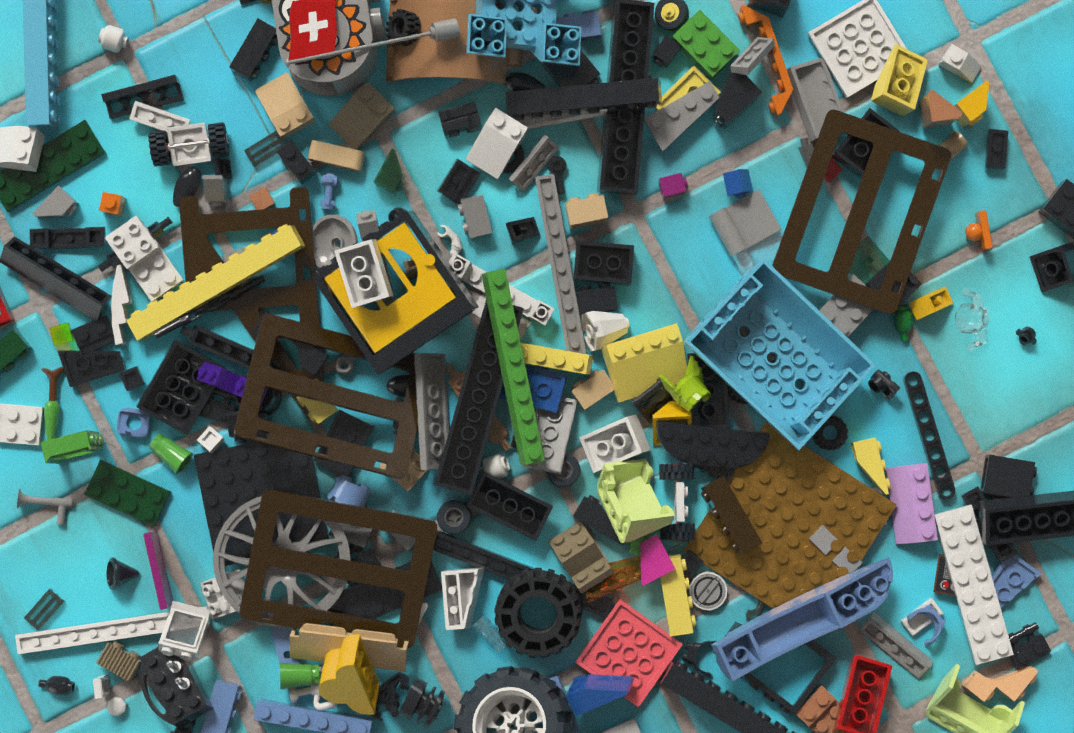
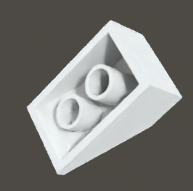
M495 108L465 160L498 180L526 136L528 127Z
M0 127V167L36 172L45 136L34 127Z
M637 414L627 416L579 437L593 473L602 470L605 463L626 461L651 450Z

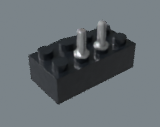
M159 646L140 657V682L144 697L151 709L161 719L181 728L213 709L190 661L176 655H164L159 651ZM147 675L150 678L151 688L156 699L166 710L165 714H162L151 700L147 688Z

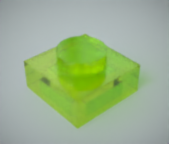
M67 322L49 327L54 346L74 341L70 323Z

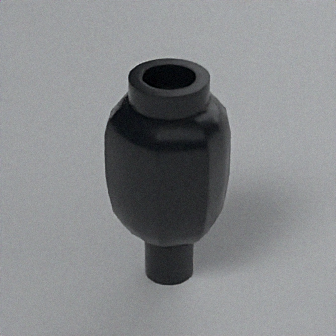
M52 676L48 680L40 679L38 686L46 688L52 694L66 696L74 692L75 682L71 681L68 677Z

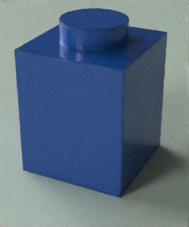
M738 169L723 174L727 196H735V199L747 197L746 193L753 192L748 169Z

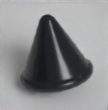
M114 557L109 559L106 577L108 587L111 590H115L117 587L139 576L137 569Z

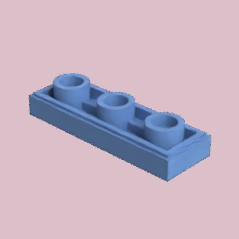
M290 627L271 629L279 663L301 664L300 659L287 658L285 656L286 651L290 652V634L292 629Z

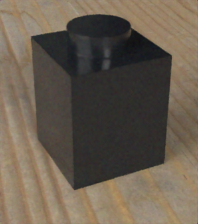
M665 35L652 53L653 62L659 67L665 66L667 68L680 51L681 45Z

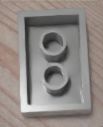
M854 274L848 278L852 282L865 286ZM832 295L819 309L846 337L873 310L867 306Z

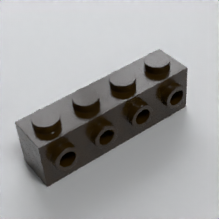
M724 476L701 488L703 491L701 492L702 498L711 505L712 509L710 511L716 520L719 519L722 524L720 529L725 537L728 536L732 542L730 546L735 554L743 555L762 544L761 539Z

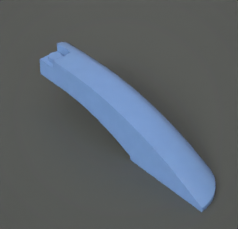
M885 558L817 587L725 634L726 637L711 644L718 658L717 663L724 675L729 680L734 681L774 658L839 628L841 629L878 608L887 598L890 583L893 582V569L890 558Z

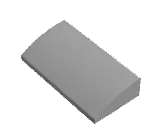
M823 57L787 69L793 87L792 93L810 142L818 139L828 111L834 109L843 112Z

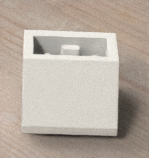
M240 569L227 573L228 579L239 573ZM243 577L231 583L234 591L241 599L245 585ZM216 578L200 583L212 619L236 612L220 591Z

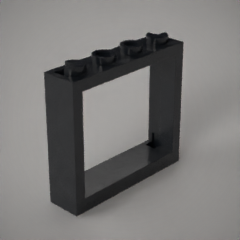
M813 640L805 643L806 646L826 661L793 705L751 673H747L740 678L742 679L745 676L750 680L748 683L756 690L761 688L765 692L764 696L771 702L774 700L778 701L781 704L779 708L787 714L790 711L796 714L836 658Z

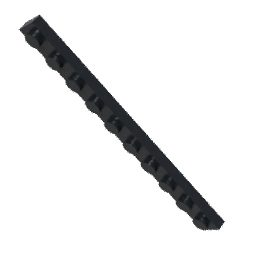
M437 530L433 550L477 568H484L485 571L508 580L513 575L520 574L523 570L529 569L530 571L535 569ZM573 583L576 587L575 591L580 595L582 609L607 618L613 599L589 589L581 594Z

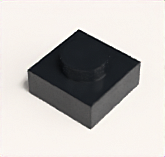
M138 366L119 373L126 391L145 384Z

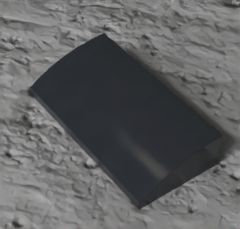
M688 353V362L690 356H694L695 360L698 361L699 366L702 368L704 385L711 393L708 401L700 400L691 409L692 425L730 429L727 383L695 353Z

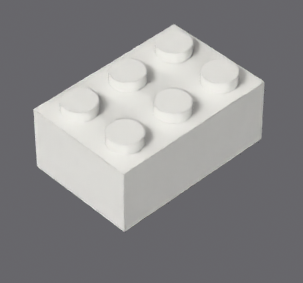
M376 239L367 240L334 251L352 308L393 296Z

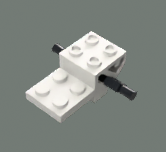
M136 215L107 235L105 239L114 251L106 256V261L98 265L100 271L103 272L110 266L114 268L123 263L126 269L130 270L151 302L183 282L184 279L156 240L157 237L164 233L163 229L173 223L168 216L160 223L156 221L149 227H146Z

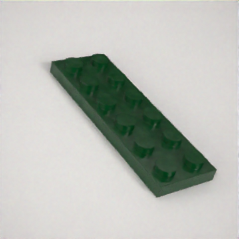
M83 120L44 144L36 172L9 168L0 171V201L7 212L12 211L106 153L88 122Z

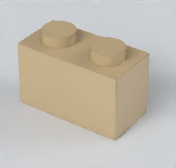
M604 369L602 371L595 370L588 375L590 379L585 382L580 380L573 385L574 389L571 392L583 410H586L614 391L612 382Z

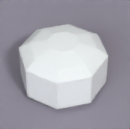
M114 697L108 701L107 710L111 715L120 716L126 711L127 703L122 697Z

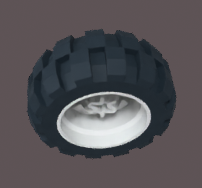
M512 666L497 668L496 672L491 674L485 673L475 680V686L470 691L466 690L459 702L462 704L459 714L455 715L454 730L457 733H487V728H494L498 733H522L524 728V733H534L536 731L538 733H573V728L576 727L574 712L569 707L566 695L553 680L538 671L526 667L514 668ZM526 698H527V699L531 700L532 702H531V704L529 705V707L527 708V710L525 711V707H524V706H525V702H526ZM503 702L507 712H502L497 705ZM518 704L520 710L517 714H513L512 708ZM536 712L537 719L534 722H530V714ZM503 716L504 723L503 725L498 726L497 719L498 717ZM543 722V728L535 727V725ZM512 724H513V725L516 724V726L518 727V729H517V730H513V729L510 728V727H511Z

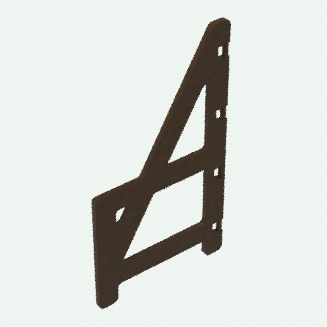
M295 187L290 190V206L285 208L201 214L197 197L186 196L179 200L185 282L189 281L191 283L195 281L197 275L203 272L207 274L212 271L214 265L220 262L224 264V261L208 239V234L279 228L287 224L288 226H295L303 240L305 247L294 253L297 281L295 285L250 289L235 300H229L219 308L208 311L233 310L255 342L257 336L252 334L251 331L260 319L259 309L263 307L297 305L299 307L300 322L320 327L317 285L312 279L316 273L309 190L305 187ZM300 209L306 210V221H300ZM310 268L311 280H305L304 269ZM218 300L212 303L211 305L212 307L220 304V302ZM276 339L271 359L282 363V366L280 368L272 365L274 369L324 382L323 367L317 375L312 374L305 368L298 369ZM291 394L307 418L311 420L307 414L309 413L307 407H302L296 398L298 396Z

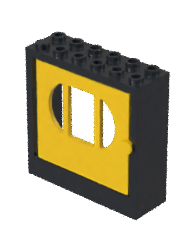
M402 210L394 215L395 220L384 222L378 227L379 231L370 232L362 238L363 242L376 239L380 254H384L408 289L406 294L387 306L380 299L376 301L380 310H371L362 305L352 308L336 257L330 260L332 264L323 265L315 271L316 275L312 277L378 375L393 367L479 307L414 211ZM405 221L410 226V228L412 229V231L414 232V234L416 235L424 249L421 247V245L419 244V242L417 241L409 227L406 225ZM390 248L402 250L414 260L418 272L415 286L411 284L390 253ZM439 271L442 273V275L444 276V278L446 279V281L448 282V284L450 285V287L452 288V290L454 291V293L457 295V298H456V296L453 294V292L451 291V289L449 288V286L447 285V283L445 282V280L443 279V277L441 276V274L439 273Z

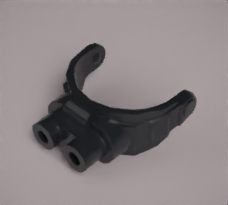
M717 641L694 642V644L687 642L685 646L687 653L683 654L682 660L696 667L700 673L710 677L712 673L698 668L696 654L702 646L713 644Z

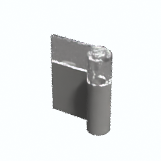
M760 189L709 216L741 276L747 273L762 258L768 263L775 259L783 231Z

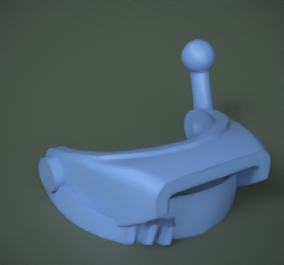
M929 604L907 615V620L909 621L916 614H923L928 616L934 623L933 637L930 640H925V646H930L936 641L946 623Z

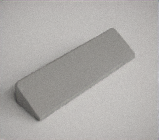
M875 612L859 628L863 634L916 678L919 679L931 668L932 659Z

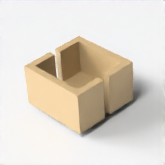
M599 193L587 195L588 198L580 200V197L568 199L569 202L565 203V210L569 229L606 223L608 214L604 195L599 196Z

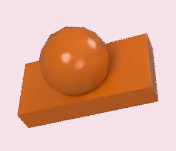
M985 210L975 213L976 223H971L966 227L965 235L970 241L976 242L980 240L981 251H985L993 247L987 212Z

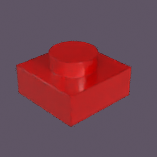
M832 157L824 177L827 183L843 170Z

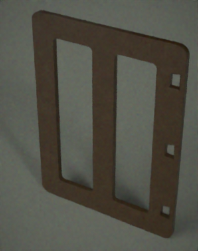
M838 110L828 111L772 266L784 278L886 314L894 313L898 308L951 159L950 150ZM844 133L872 143L873 149L830 269L824 272L798 263L795 258L839 135ZM893 151L924 161V167L881 288L875 290L848 280V274L890 156ZM934 169L941 170L938 181L931 179ZM914 225L921 226L918 237L911 235ZM894 281L901 282L898 293L891 291Z
M265 314L261 319L234 428L235 435L246 440L403 479L408 474L418 428L414 354L417 353H411L393 366V368L407 371L409 378L404 401L389 400L271 368L270 361L277 337L367 360V358L350 335L273 314ZM264 388H270L395 421L398 423L393 451L388 453L259 419L257 415ZM257 431L268 433V439L257 437ZM317 446L328 449L327 455L315 452ZM375 462L386 464L385 470L374 467Z
M268 489L263 492L240 605V616L246 620L300 629L305 623L322 625V622L333 623L334 627L344 628L346 633H352L355 629L392 633L398 639L397 647L403 648L404 641H408V648H411L415 643L437 534V524L431 519ZM284 512L412 536L416 540L410 569L405 571L273 546L272 539L277 514ZM267 567H278L402 590L405 595L400 620L398 623L263 599L262 591ZM262 611L274 613L273 619L261 617Z

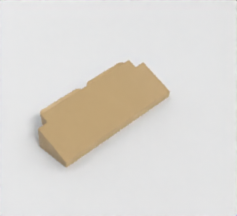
M305 623L300 628L299 635H296L297 629L292 628L290 634V658L324 662L326 654L333 649L341 648L342 642L346 637L360 634L373 668L406 671L408 641H404L403 648L397 647L398 639L392 633L359 629L353 630L352 633H346V630L342 627Z

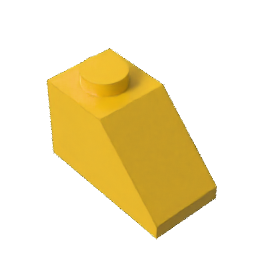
M946 286L909 302L911 312L916 320L953 304Z

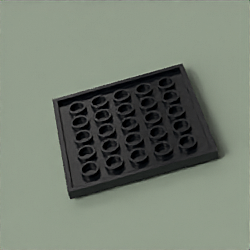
M254 442L215 450L213 453L205 452L194 455L213 553L219 532L231 514L246 502L262 496L264 491L271 489L321 499L312 456ZM259 509L252 511L256 523ZM279 512V517L285 529L293 514ZM246 515L233 529L234 532L254 537L255 531L249 515ZM297 515L289 534L292 542L301 541L312 529L317 519ZM321 520L309 542L329 539L327 524L323 520ZM276 524L272 539L274 541L278 537V529ZM230 535L225 553L237 557L250 558L252 544ZM226 558L224 559L225 566L238 564Z

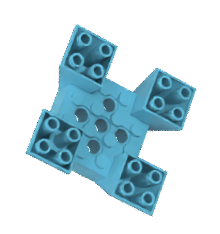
M476 0V14H468L466 54L505 58L506 48L529 50L541 62L579 66L581 27L556 24L557 0ZM495 2L500 5L501 9L495 6ZM514 4L518 6L519 12L514 9ZM532 7L536 8L537 14L533 12ZM513 23L517 25L518 31L513 28Z

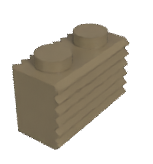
M118 641L108 642L96 664L127 682L133 681L141 666V655L133 650L130 652L123 649L124 645Z

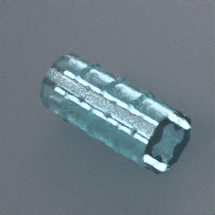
M484 614L472 625L478 634L484 638V641L498 654L507 647L505 644L506 640L501 638L498 633V627Z

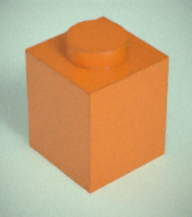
M103 192L99 211L122 217L126 198L122 195Z

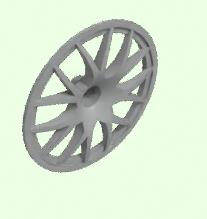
M262 496L246 502L232 513L221 528L215 543L213 555L215 578L223 596L238 613L242 599L234 591L231 583L245 576L248 567L228 579L224 559L248 565L250 558L226 554L225 549L230 535L251 544L253 543L254 537L234 532L233 529L246 515H249L255 531L256 521L252 511L259 509ZM277 514L278 537L275 541L272 540L273 546L306 552L316 547L337 543L339 557L350 560L348 540L340 523L323 520L331 529L335 537L333 539L309 542L321 522V519H317L312 529L301 541L292 542L289 534L297 515L293 514L284 529L279 514ZM269 566L266 570L263 590L266 588L265 599L270 600L273 585L281 580L287 587L288 604H293L294 590L312 606L311 608L327 611L341 595L347 580L336 578L333 586H331L320 575L305 573L330 590L316 604L306 595L296 581L297 574L305 572ZM264 611L261 617L273 619L274 615ZM254 621V622H256V623H259V624H262V625H265V626L285 627V626H279V625H274V624H268V623H263V622Z

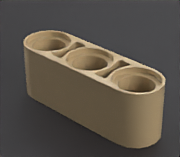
M312 140L307 159L321 164L361 172L365 152Z

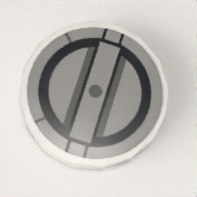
M702 572L692 579L689 596L692 597V602L695 606L702 610H713L724 603L727 597V586L721 576L714 572Z

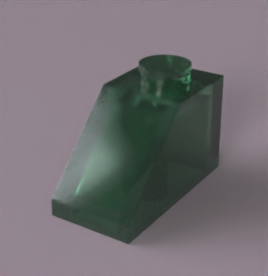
M391 149L373 182L375 185L395 195L397 191L400 192L405 182H403L404 177L397 153L394 149Z

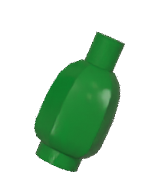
M908 305L899 306L894 312V325L901 335V341L909 340L908 332L913 327V315L911 310L908 309Z

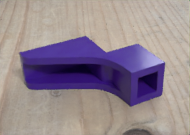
M204 362L198 371L196 380L242 398L247 378L222 367ZM264 388L260 405L264 400L268 388Z

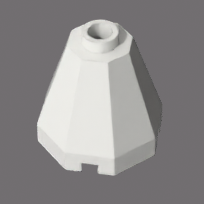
M591 311L581 315L582 332H586L587 335L584 337V341L591 352L600 350L603 346L625 335L630 327L628 318H625L623 314Z

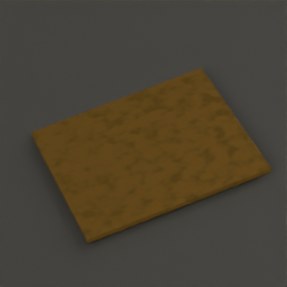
M765 422L759 431L770 433L769 442L764 452L752 463L736 468L735 473L728 482L761 539L762 544L743 555L735 554L730 546V543H732L728 536L725 537L720 529L722 524L719 519L716 520L709 510L695 532V540H690L683 551L686 552L689 549L704 561L703 564L774 609L817 587L847 575V568L838 567L832 560L846 547L850 550L847 554V559L850 562H855L858 559L861 561L897 504L807 447L803 446L800 450H797L775 428ZM822 525L837 539L831 542V550L826 555L809 539Z

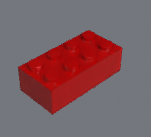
M856 654L850 659L832 733L877 732L893 665Z

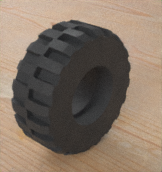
M535 568L530 571L529 569L523 570L520 574L513 575L504 584L498 595L494 609L495 625L499 629L498 633L501 638L506 640L505 644L509 648L513 646L517 649L516 652L521 655L526 653L531 658H535L536 655L546 658L552 653L556 655L564 647L567 648L579 632L582 620L580 595L575 591L576 587L573 583H569L564 575L554 573L555 570L548 569V571H545L542 568ZM531 597L548 599L556 607V620L546 628L539 629L529 626L523 621L520 614L523 602Z

